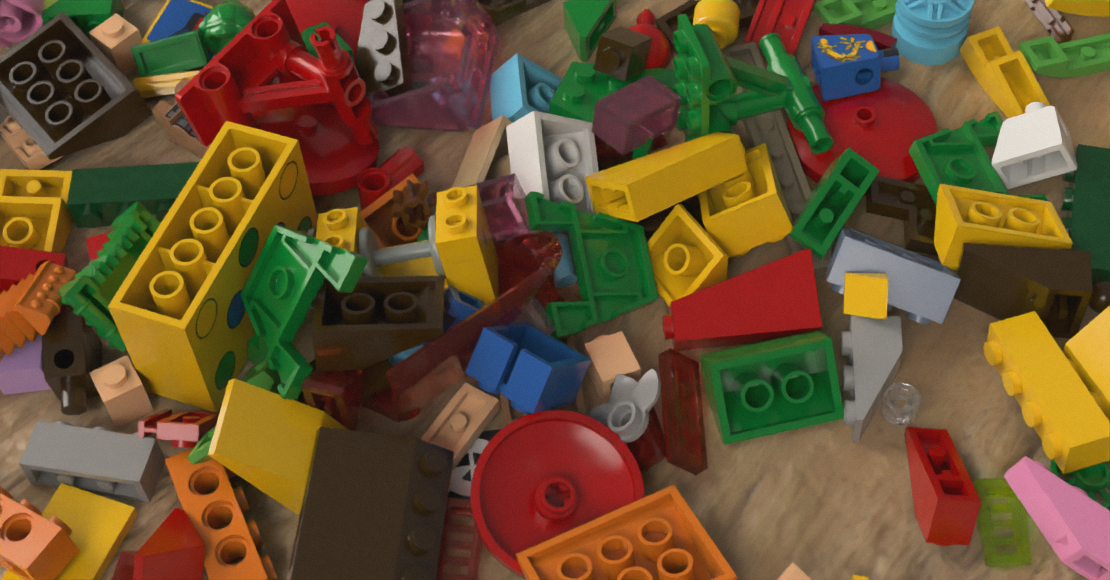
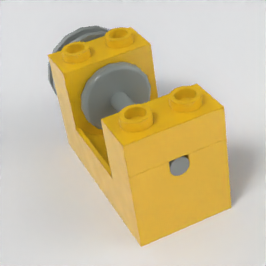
M477 185L453 187L446 191L437 192L436 214L430 216L428 220L429 240L379 249L373 231L369 227L364 226L358 207L333 209L318 214L317 228L309 229L308 233L305 230L299 231L365 256L368 262L360 277L444 276V292L451 285L484 301L489 313L499 311L498 257ZM316 295L309 307L310 311L315 310Z

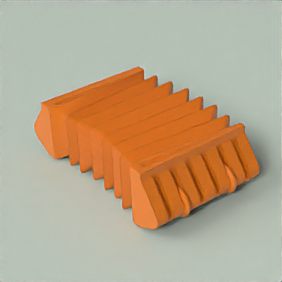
M48 260L38 268L35 275L29 273L27 278H22L17 286L13 284L8 292L6 290L2 291L0 294V361L5 354L11 356L17 346L23 348L28 339L34 342L39 334L42 336L47 332L53 318L60 313V308L63 305L62 297L57 292L64 284L76 279L75 274L77 272L75 270L54 264Z

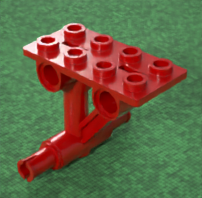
M272 0L175 96L178 105L198 140L205 146H209L226 121L255 128L256 121L252 112L333 102L341 121L351 127L355 141L359 145L372 144L374 141L369 131L375 139L378 138V131L371 119L373 108L366 93L365 82L359 77L350 54L346 50L341 49L334 29L328 26L315 29L320 42L314 33L311 34L310 41L315 47L319 58L311 55L306 48L285 0Z

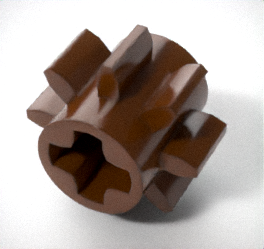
M407 180L406 186L402 191H393V201L396 204L392 206V216H402L405 229L411 226L420 227L424 230L429 217L436 214L437 192H429L428 181L426 180L422 184L412 183L410 180Z

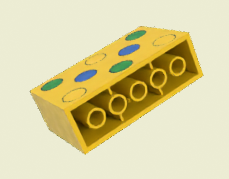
M226 121L108 305L145 391L208 411L218 412L224 399L228 381L238 377L248 359L247 340L255 334L240 294L274 225L289 227L297 231L305 230L307 233L309 229L317 228L318 217L297 139Z

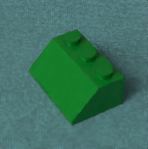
M819 330L699 355L706 395L724 445L844 419L832 338Z

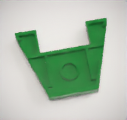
M572 62L550 101L549 114L592 122L594 131L607 138L606 144L615 149L620 148L622 145L633 151L634 159L649 155L655 143L656 132L622 122L638 91L675 100L673 85L678 84V79L674 69H645L644 72L635 77L622 81L593 70L594 63Z
M998 112L988 113L983 120L978 122L975 119L966 121L961 128L951 131L947 128L914 140L909 153L936 206L940 184L1009 195L983 148L996 146L1003 123ZM1044 194L1016 195L1019 197L1048 201Z
M530 191L524 201L530 231H568L582 300L576 302H550L545 307L550 336L559 341L649 306L658 299L643 226L600 212L593 215L576 209V204L563 200L560 203L543 199L544 194Z
M274 225L240 296L256 336L264 337L269 350L265 357L270 370H277L282 383L277 388L283 399L297 400L313 368L292 345V341L299 327L304 323L307 311L317 291L323 286L324 277L338 291L352 293L368 259L363 255L289 227Z

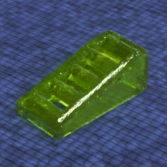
M1005 478L977 479L973 485L982 502L976 522L986 567L1030 566L1032 559L1025 507ZM989 498H1006L1007 504L990 505ZM1009 513L1010 520H992L991 514ZM1012 529L1014 536L994 537L993 530ZM1016 545L1017 553L996 554L995 546Z

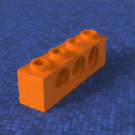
M194 448L164 459L182 508L205 544L203 564L209 580L278 579L269 556L265 555L260 558L256 550V546L264 543L255 521L245 522L242 512L250 508L241 486L232 489L229 478L236 476V473L215 459L204 463L192 464L187 457ZM216 489L213 493L204 495L207 491ZM230 523L223 529H217L221 524ZM245 557L240 563L229 565L234 559Z
M0 486V566L24 580H55L80 551L69 537L72 530L55 516H51L48 520L42 517L40 510L25 499L17 503L13 500L12 495Z

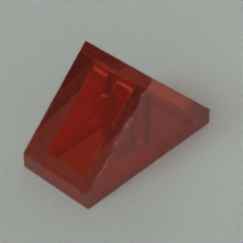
M315 369L303 379L301 385L307 405L326 412L347 429L355 431L358 422L364 371L345 370L339 372L317 371Z

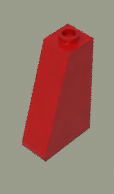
M811 249L796 252L672 301L670 303L669 315L662 316L664 338L665 340L672 339L673 352L754 344L814 330L821 331L822 321Z

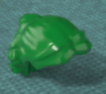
M227 0L216 5L204 17L198 27L201 29L205 45L212 53L217 54L256 15L241 2Z

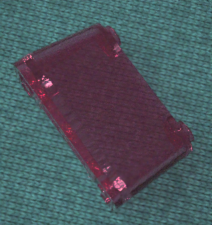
M414 0L403 4L413 88L393 97H389L386 92L380 89L370 92L368 98L373 108L371 114L372 121L379 127L456 133L476 130L480 127L499 46V36L495 24L477 0Z

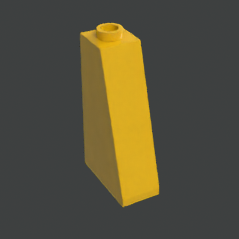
M714 132L590 174L585 177L594 213L600 212L616 218L638 222L747 172L748 169L745 161V148L740 140V136L738 134Z

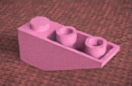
M1027 456L1006 471L1004 478L1061 562L1088 580H1110V510L1088 497L1087 493L1082 489L1071 486L1051 473L1044 464L1033 461Z

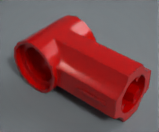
M405 146L403 149H398L378 168L365 169L358 175L356 182L361 210H364L412 173L417 178L424 172V162L418 157L416 151Z

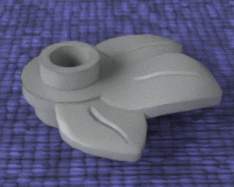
M654 369L647 371L639 382L622 374L616 375L609 402L591 409L590 417L609 427L624 443L638 439L646 430L649 422V411L659 398L661 392L660 376Z

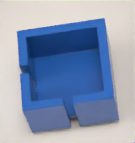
M522 321L509 323L506 326L502 324L484 327L465 373L478 380L477 384L483 390L493 394H501L503 392L502 395L512 401L511 405L516 410L525 414H534L573 404L592 359L530 323Z

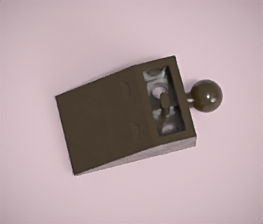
M963 243L956 271L961 281L954 299L999 320L1036 311L1052 337L1071 339L1078 333L1088 305L1097 313L1103 312L1110 306V282L1100 281L1092 285L1090 252L1073 251L1071 249L1058 250Z

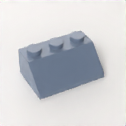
M843 226L836 236L825 273L827 281L832 283L831 289L843 295L845 272L887 274V311H891L893 306L908 311L907 317L928 326L931 320L943 324L961 281L955 270L942 266L940 261L847 226Z

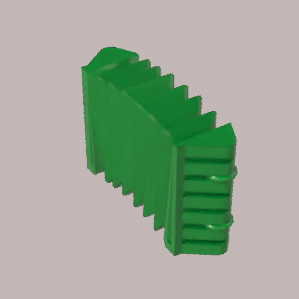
M139 201L135 202L113 221L111 225L114 231L107 234L110 241L102 244L104 249L96 253L98 258L91 261L90 265L83 268L81 272L75 274L76 279L64 284L57 292L62 297L64 305H70L74 308L73 312L75 315L85 318L87 326H93L97 329L98 336L108 339L109 346L116 347L121 352H124L126 347L108 305L161 224L156 219V215H152Z

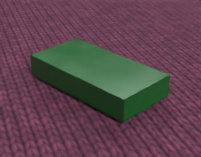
M201 29L131 47L140 77L177 73L205 66L210 62Z

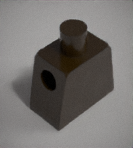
M73 311L59 313L55 316L47 332L42 335L45 380L61 401V412L65 415L85 413L87 411L86 398L99 396L89 372L102 367V342L92 326L85 324L86 319L75 315Z

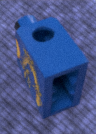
M869 34L811 36L812 71L823 101L877 91L880 88V72L899 70L898 49L877 50L872 36Z

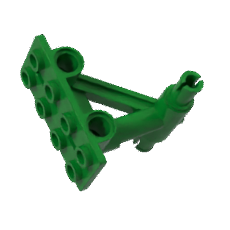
M686 14L678 15V30L673 31V41L678 53V57L673 59L674 72L678 79V84L673 85V93L678 109L673 110V118L677 130L684 131L685 142L714 132L735 134L731 126L736 125L738 120L785 109L793 127L803 132L813 154H823L832 148L834 140L823 123L824 110L817 101L809 79L801 70L797 58L787 53L779 34L769 33L759 41V48L768 62L766 70L725 56L712 29L708 25H691ZM738 86L750 90L734 94Z

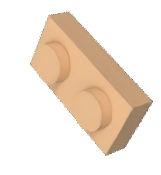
M464 382L421 437V440L454 451L452 465L454 470L500 410L499 400Z

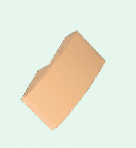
M11 115L7 116L4 122L0 124V135L28 170H40L64 157L61 156L50 160Z

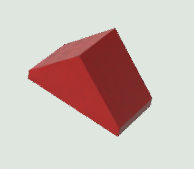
M175 508L136 552L133 580H202L205 544L184 510Z

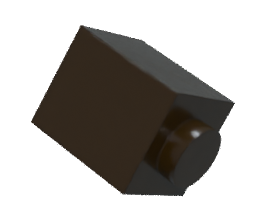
M622 26L600 35L593 70L622 81H627L644 72L652 37Z

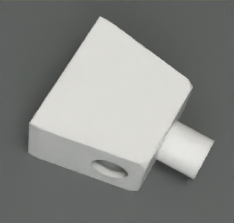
M1032 102L1026 106L1025 114L1006 119L1002 123L992 158V166L1007 190L1077 170L1070 133L1056 107L1047 106L1042 102Z

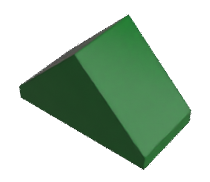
M570 0L563 2L564 28L580 61L588 62L599 44L600 35L608 31L617 17L616 0Z

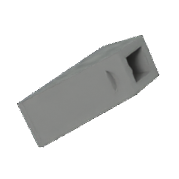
M851 315L848 331H841L840 353L841 356H848V365H843L842 389L850 390V400H845L844 425L852 426V442L860 441L898 374L903 353L900 316H887V319H875Z

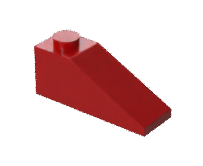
M906 426L904 436L915 517L926 543H934L939 546H969L982 501L946 429Z

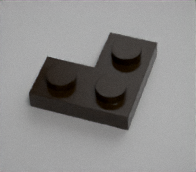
M876 176L866 191V212L903 220L905 249L938 256L934 246L936 205L927 187Z

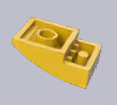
M0 169L1 246L55 253L62 252L73 223V217L67 206L72 171Z

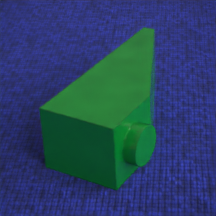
M848 147L829 165L811 192L789 236L807 250L811 249V253L821 259L880 170Z

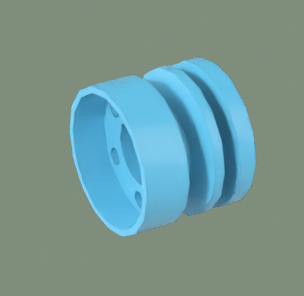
M897 0L891 36L897 38L896 48L898 53L909 61L922 65H941L954 60L961 54L959 49L967 38L969 21L975 0Z

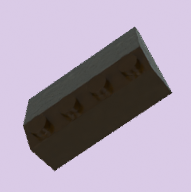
M63 11L0 57V103L50 160L125 136L153 114L137 88Z
M320 427L316 432L287 580H436L454 451L414 437Z

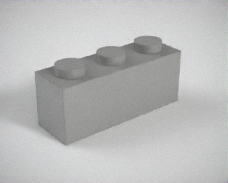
M37 421L19 464L31 485L58 489L60 484L64 483L97 495L150 503L165 463V457L156 438L152 436L138 438V432L131 435L113 432L108 428L100 426L90 429L77 427L65 421H55L54 423Z

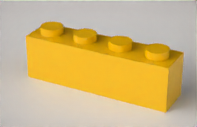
M1036 311L990 323L987 342L983 345L986 360L991 366L995 365L1002 376L1006 392L1010 396H1014L1021 406L1026 424L1029 427H1034L1038 433L1046 456L1050 460H1055L1063 474L1109 461L1110 422Z

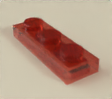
M669 348L658 355L666 462L697 475L708 469L699 362Z

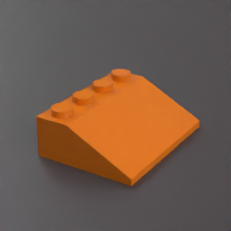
M671 485L516 554L517 561L526 580H737V575L675 485Z

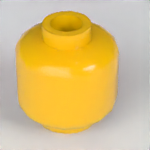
M700 0L695 6L693 25H708L712 29L721 49L736 40L740 21L738 5L733 0Z

